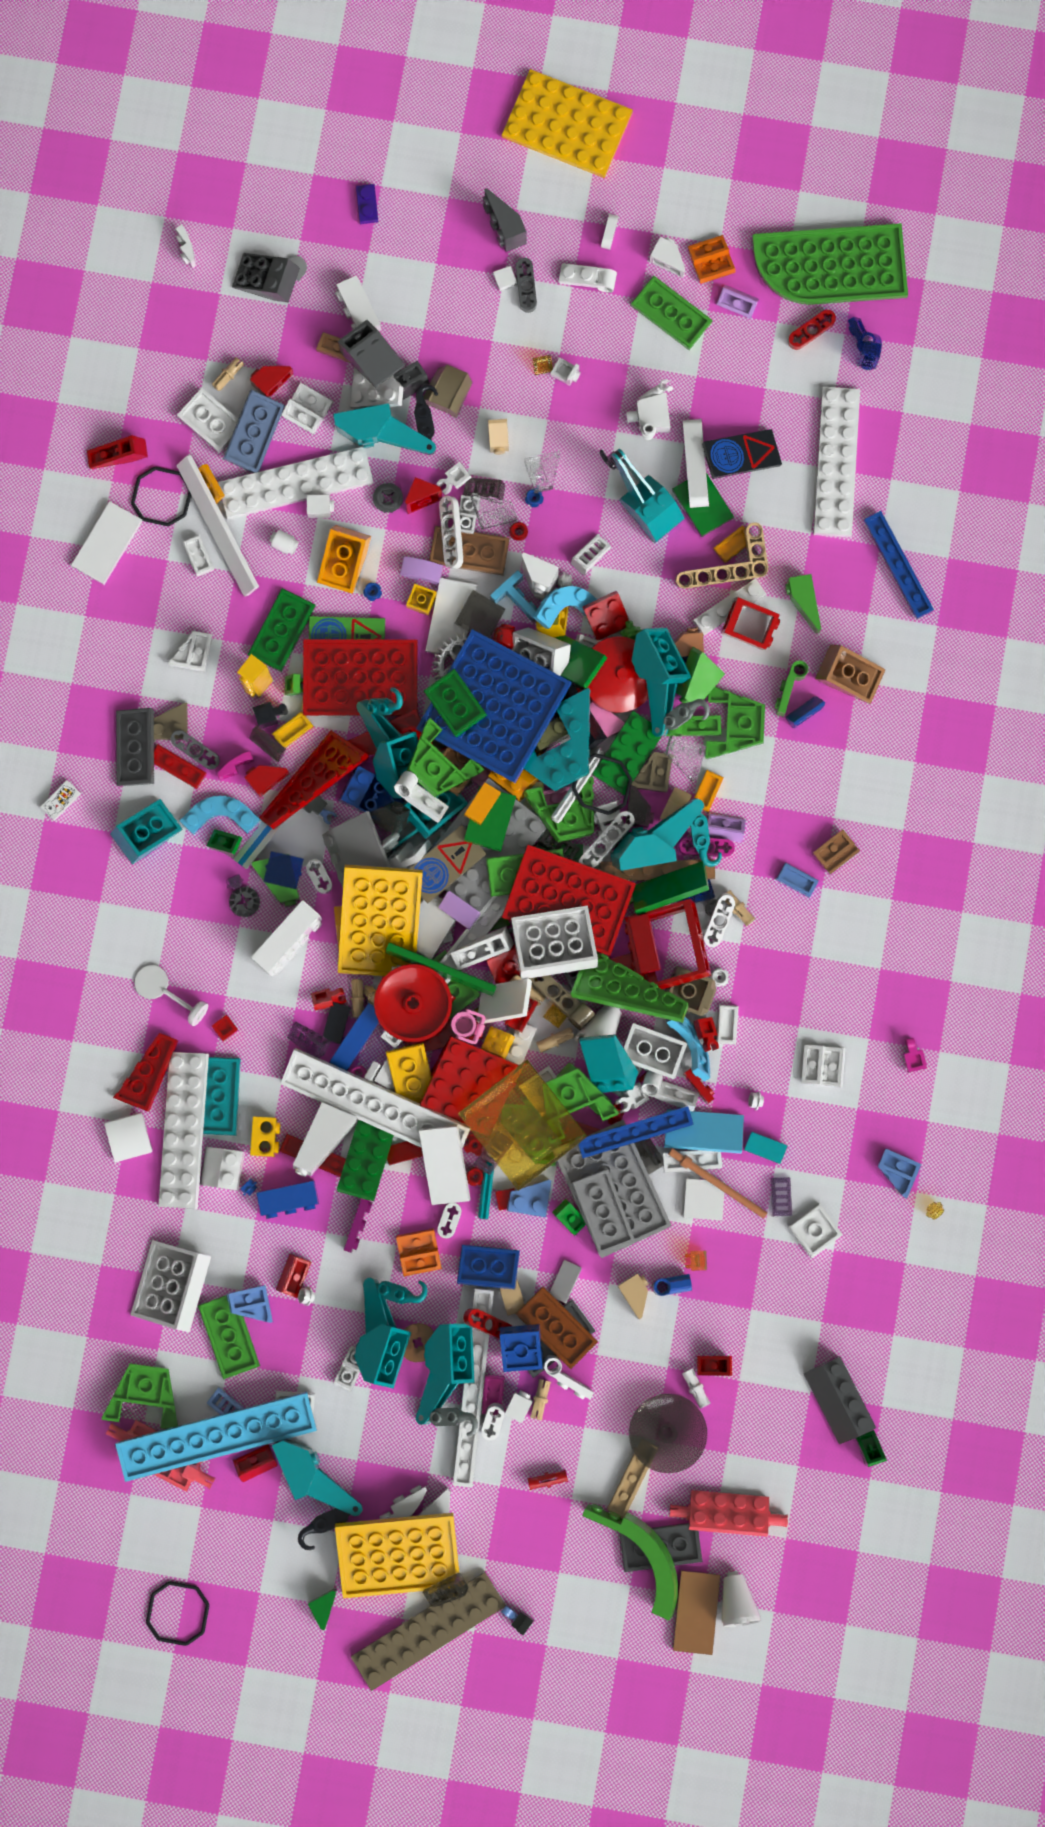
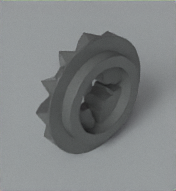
M384 483L374 491L373 502L378 510L384 513H393L403 503V494L395 484ZM382 493H384L387 496L393 494V496L391 497L393 503H390L389 501L385 503V497Z
M239 887L232 892L229 898L230 908L233 913L240 917H249L259 908V895L250 887ZM242 894L246 899H251L249 902H247L248 909H246V907H244L243 904H238L240 901H242Z

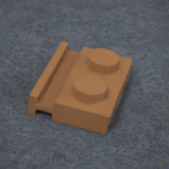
M842 829L812 854L831 875L859 853L860 849L856 847L855 843Z

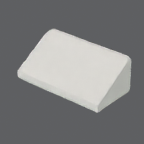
M564 1260L550 1290V1294L555 1299L567 1303L582 1268Z

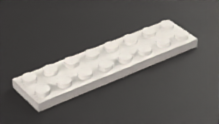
M822 388L813 535L852 536L860 389Z
M363 447L218 482L225 495L222 500L227 519L306 501L307 495H330L374 484L366 450Z
M173 1052L170 1059L158 1207L198 1209L209 1054Z

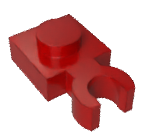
M708 1017L693 1021L698 1040L703 1039L704 1052L710 1051L711 1048L712 1051L719 1049V1044L714 1039L717 1036V1031L713 1018Z

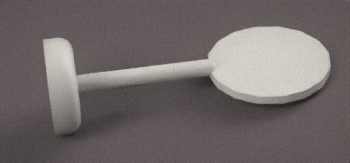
M156 965L143 967L135 977L136 991L146 999H156L163 994L167 995L191 1011L188 1016V1023L196 1026L206 1014L209 1005L204 1001H200L194 1007L190 1006L167 990L168 976L161 967Z

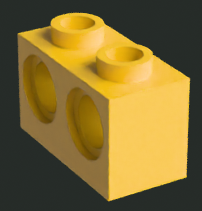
M253 1117L251 1156L275 1157V1153H279V1142H276V1136L280 1134L281 1122H277V1118ZM265 1122H270L272 1125V1129L268 1133H264L261 1128ZM264 1141L270 1143V1150L267 1152H262L260 1149V1145Z

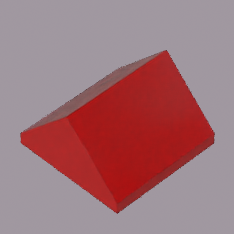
M415 477L405 500L407 513H413L439 502L442 498L441 488Z

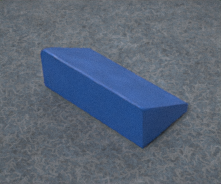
M814 696L787 715L786 719L792 728H796L823 709L825 702L819 697Z

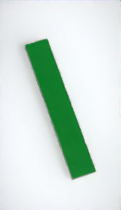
M388 943L386 954L411 964L429 967L445 978L492 997L495 993L496 985L395 944Z

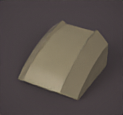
M445 365L437 369L429 384L437 389L438 395L435 396L433 391L426 390L423 397L429 407H434L457 418L471 388L472 381L468 373L450 365Z
M676 966L670 978L692 971ZM705 977L666 988V992L669 991L688 1002L687 1012L703 1016L709 1012L716 992L715 980Z

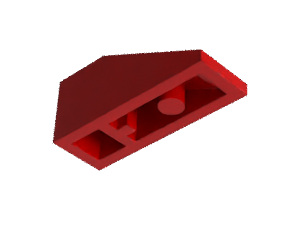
M131 435L87 450L89 469L130 463L148 457L145 439Z

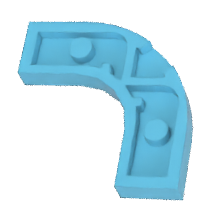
M566 586L557 588L543 599L533 618L544 628L549 629L563 608L572 606L585 615L582 607L597 599L580 587Z
M213 796L200 801L180 820L193 835L207 821L217 816H225L232 819L247 834L261 821L245 804L227 796Z
M686 1017L683 1023L666 1019L668 1026L675 1029L689 1046L693 1074L704 1082L710 1079L708 1052H704L703 1045L698 1040L695 1026Z

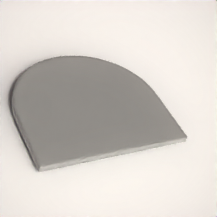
M293 256L289 259L300 268L296 279L300 281L306 273L307 264L303 258Z

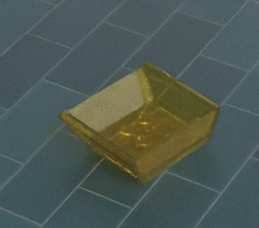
M528 1060L520 1064L458 1113L518 1191L587 1137Z

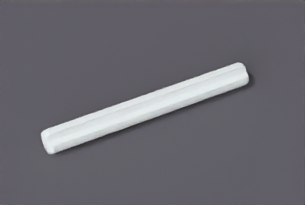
M596 748L592 753L605 754L600 748ZM594 757L589 760V774L577 780L576 790L578 793L586 784L601 758ZM572 785L551 816L555 823H559L576 799L572 791Z

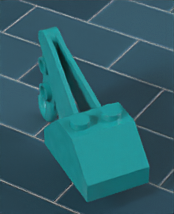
M390 688V691L396 695V702L388 698L366 699L357 703V710L377 749L373 759L377 780L393 798H402L395 792L394 786L403 772L407 771L418 743L416 731L400 734L383 716L392 714L403 705L401 693L396 688ZM419 782L417 783L420 787L425 789Z
M693 798L651 829L647 830L643 829V827L633 828L632 832H627L611 853L612 866L622 871L677 861L676 851L673 847L689 827L691 828L692 843L699 854L700 860L708 867L718 865L722 859L721 852L718 853L715 861H710L707 858L710 836L707 818L701 813L704 808L703 801Z
M373 1278L364 1280L366 1334L360 1337L354 1355L364 1381L394 1389L411 1332L396 1327L386 1299L399 1304L420 1303L426 1298L428 1292L427 1285L424 1282L418 1281V1284L422 1286V1293L419 1296H415L408 1288L389 1281L379 1283L377 1279Z

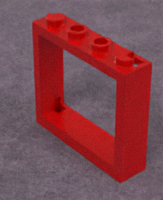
M691 899L640 914H649L650 921L682 912L686 914L698 970L655 982L661 989L711 976L696 905ZM635 914L625 917L626 924L624 930L626 935H629L630 942H628V948L634 958L632 960V967L634 971L649 982L648 975H642L640 972L629 919L640 916Z

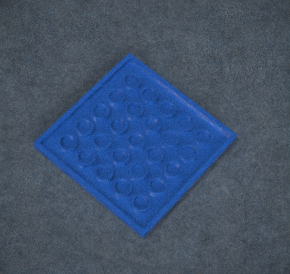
M472 629L448 673L453 669L457 671L487 716L456 738L436 708L430 703L416 730L422 733L426 721L431 718L442 729L434 740L516 783L572 683Z

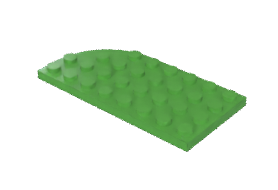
M902 223L752 235L755 264L761 278L773 292L791 302L815 305L908 297Z

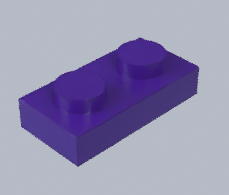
M375 184L356 186L360 224L379 222Z

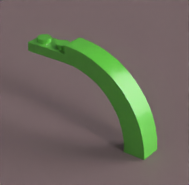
M589 1504L583 1512V1517L624 1534L634 1541L645 1553L654 1571L656 1581V1597L651 1613L670 1621L677 1603L678 1581L674 1562L664 1542L651 1527L636 1516L627 1513L624 1518H621L615 1512L609 1513L604 1511L599 1505Z

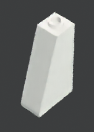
M322 1102L293 1163L295 1172L304 1177L306 1175L312 1176L357 1123V1117Z

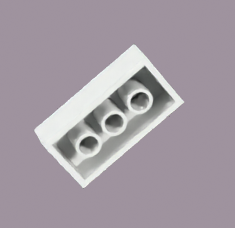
M302 900L251 958L271 977L273 974H279L284 968L282 964L286 960L290 961L297 953L295 950L299 945L302 947L309 940L308 935L312 931L316 932L321 927L323 919Z

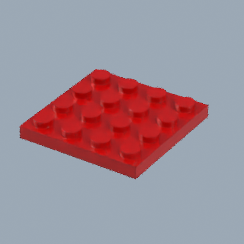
M450 1035L421 1099L420 1106L444 1114L470 1126L472 1130L490 1137L521 1066Z

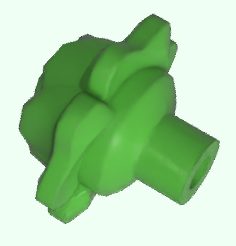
M626 621V627L619 633L622 637L635 640L636 635L642 629L633 626V621Z

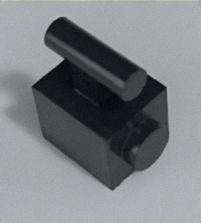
M271 701L253 707L260 729L278 724L277 716L288 714L287 706L283 703L273 708Z

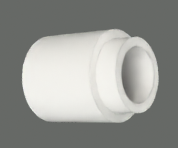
M281 530L273 532L269 541L272 543L271 547L287 555L289 553L293 555L299 544V541L295 540L296 537Z

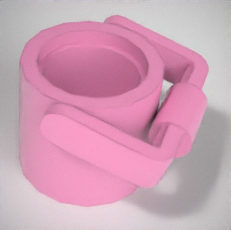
M465 1009V1012L457 1013L451 1022L456 1038L470 1044H476L479 1037L482 1036L485 1027V1016L469 1009ZM473 1015L481 1017L479 1024H476ZM473 1034L475 1035L473 1041L466 1039Z

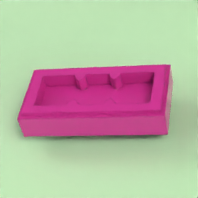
M485 1374L482 1414H486L488 1406L492 1403L502 1405L505 1376ZM495 1409L493 1415L499 1414V1410Z

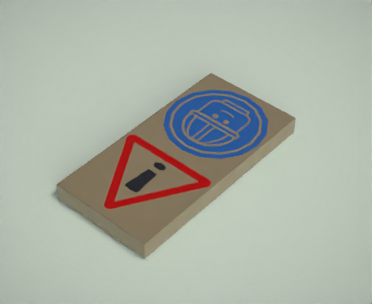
M463 825L458 827L423 856L419 862L409 868L423 870L421 897L427 904L487 855L479 845L464 841L467 830Z

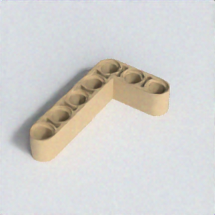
M753 522L744 529L748 562L683 571L676 575V585L681 589L765 576L768 572V561L762 526L759 523ZM751 526L758 528V535L755 537L749 534ZM754 545H758L761 548V553L758 556L754 555L751 551ZM756 564L763 566L764 571L762 574L755 573L754 567ZM739 566L745 570L743 577H738L735 573L736 568ZM719 569H723L726 572L724 580L717 578V571ZM700 572H705L708 576L705 583L698 580ZM681 575H686L689 578V582L685 586L679 582Z

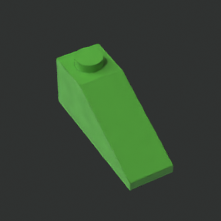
M812 575L790 577L787 584H785L786 595H790L791 602L816 634L820 633L821 624Z

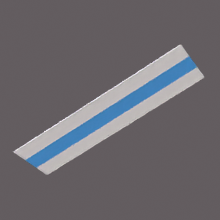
M262 822L233 860L247 869L282 824L273 830Z

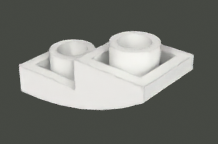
M181 224L175 228L177 232L176 239L181 244L182 254L180 256L186 265L189 263L194 268L196 260L193 247L186 230Z
M461 495L459 515L462 533L474 534L480 498Z
M354 1346L350 1347L333 1383L350 1392L360 1374L354 1357L356 1347Z

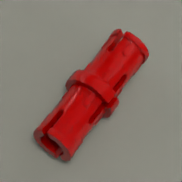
M566 1470L550 1474L545 1472V1475L527 1478L530 1490L546 1486L551 1488V1485L568 1482Z

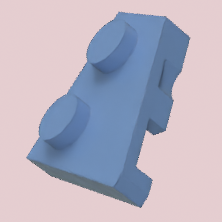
M885 1149L878 1168L903 1198L907 1199L922 1164Z
M546 1180L511 1191L507 1211L546 1217L552 1180Z
M265 1285L227 1294L230 1313L268 1323L273 1322Z

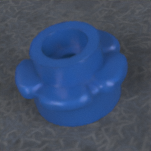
M533 489L526 493L525 502L531 507L535 508L543 503L544 497L540 490Z
M368 583L363 590L364 596L370 601L379 599L382 595L381 586L377 583Z
M250 1178L240 1188L244 1193L243 1196L246 1193L250 1196L258 1188L255 1185L256 1181L254 1182Z

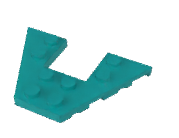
M589 688L562 701L557 709L571 739L537 756L534 750L524 767L527 772L553 791H557L589 774L591 693Z

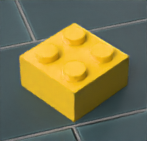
M414 583L406 608L429 616L437 592Z
M490 1026L481 1048L506 1059L515 1036Z

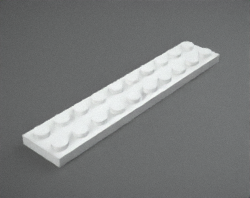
M297 1048L292 1053L280 1083L321 1103L323 1102L349 1113L363 1122L421 1148L420 1129L458 1125L462 1148L471 1129L470 1126L422 1107L413 1100Z

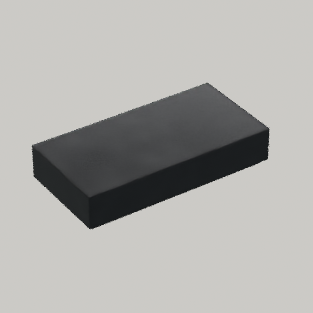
M333 1002L322 1040L341 1044L351 1007Z

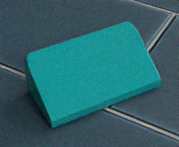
M751 1132L744 1151L781 1164L788 1145Z

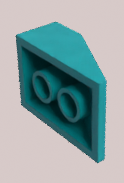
M159 799L118 824L110 835L133 865L183 829L162 800Z
M615 1034L580 1038V1045L590 1080L602 1093L633 1090L638 1070Z

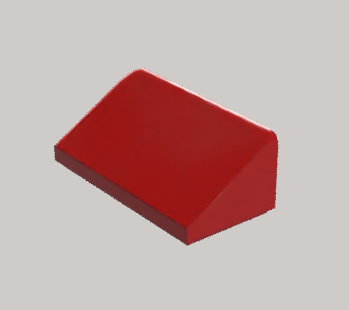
M408 1141L391 1145L387 1157L388 1165L391 1166L423 1157L422 1148Z
M289 1254L276 1290L298 1299L299 1291L303 1286L311 1261Z
M269 1444L233 1460L237 1474L242 1482L278 1466Z

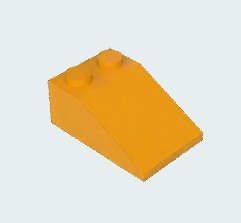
M338 525L332 527L329 532L317 583L353 594L367 555L371 536Z
M523 769L516 783L493 771L488 775V778L507 793L515 795L516 800L519 802L525 797L524 791L531 789L538 781L536 777Z

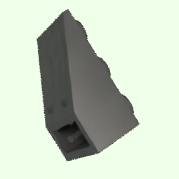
M484 189V196L482 197L483 207L486 214L490 215V224L493 231L497 230L499 246L504 247L505 251L508 252L526 245L527 231L520 215L489 189Z
M243 253L232 288L273 301L288 303L300 268L289 258Z
M365 320L337 341L342 355L375 388L405 366L381 333L368 320Z

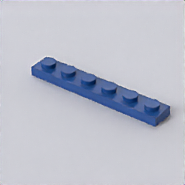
M882 511L865 518L864 523L916 620L933 612V606Z
M687 1106L576 1141L583 1159L694 1125Z

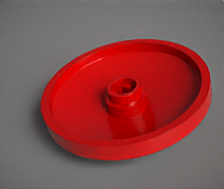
M616 636L601 640L592 647V649L604 654L607 659L587 688L591 690L590 700L597 707L612 713L632 711L640 707L648 699L647 682L645 679L639 678L632 663L635 640Z
M408 964L395 968L381 980L374 997V1009L380 1025L391 1036L402 1041L419 1042L435 1036L446 1025L451 1014L452 997L447 983L436 971L423 965Z

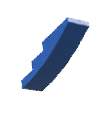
M368 1003L330 1060V1064L348 1071L379 1024L373 1005Z

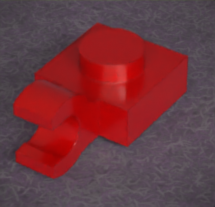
M328 988L311 993L315 1011L331 1007L333 1002L338 1004L347 1002L343 988H337L331 992Z

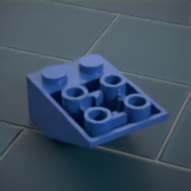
M357 766L354 768L338 801L361 813L369 811L371 818L391 827L405 799L403 797L393 798L377 780L375 774Z

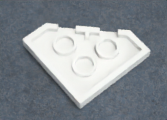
M354 367L350 403L352 409H361L389 403L390 407L402 406L403 386L397 382L393 375L375 388Z

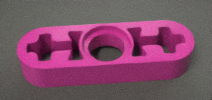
M686 837L680 841L679 850L683 855L699 856L698 852H695L696 848H690L689 851H686V848L682 847L687 841L690 845H693L692 837ZM710 838L712 850L707 853V857H718V853H714L716 848L715 842L718 843L717 847H723L724 843L731 847V850H728L727 853H724L723 849L717 850L718 853H722V857H730L733 854L735 846L731 840Z

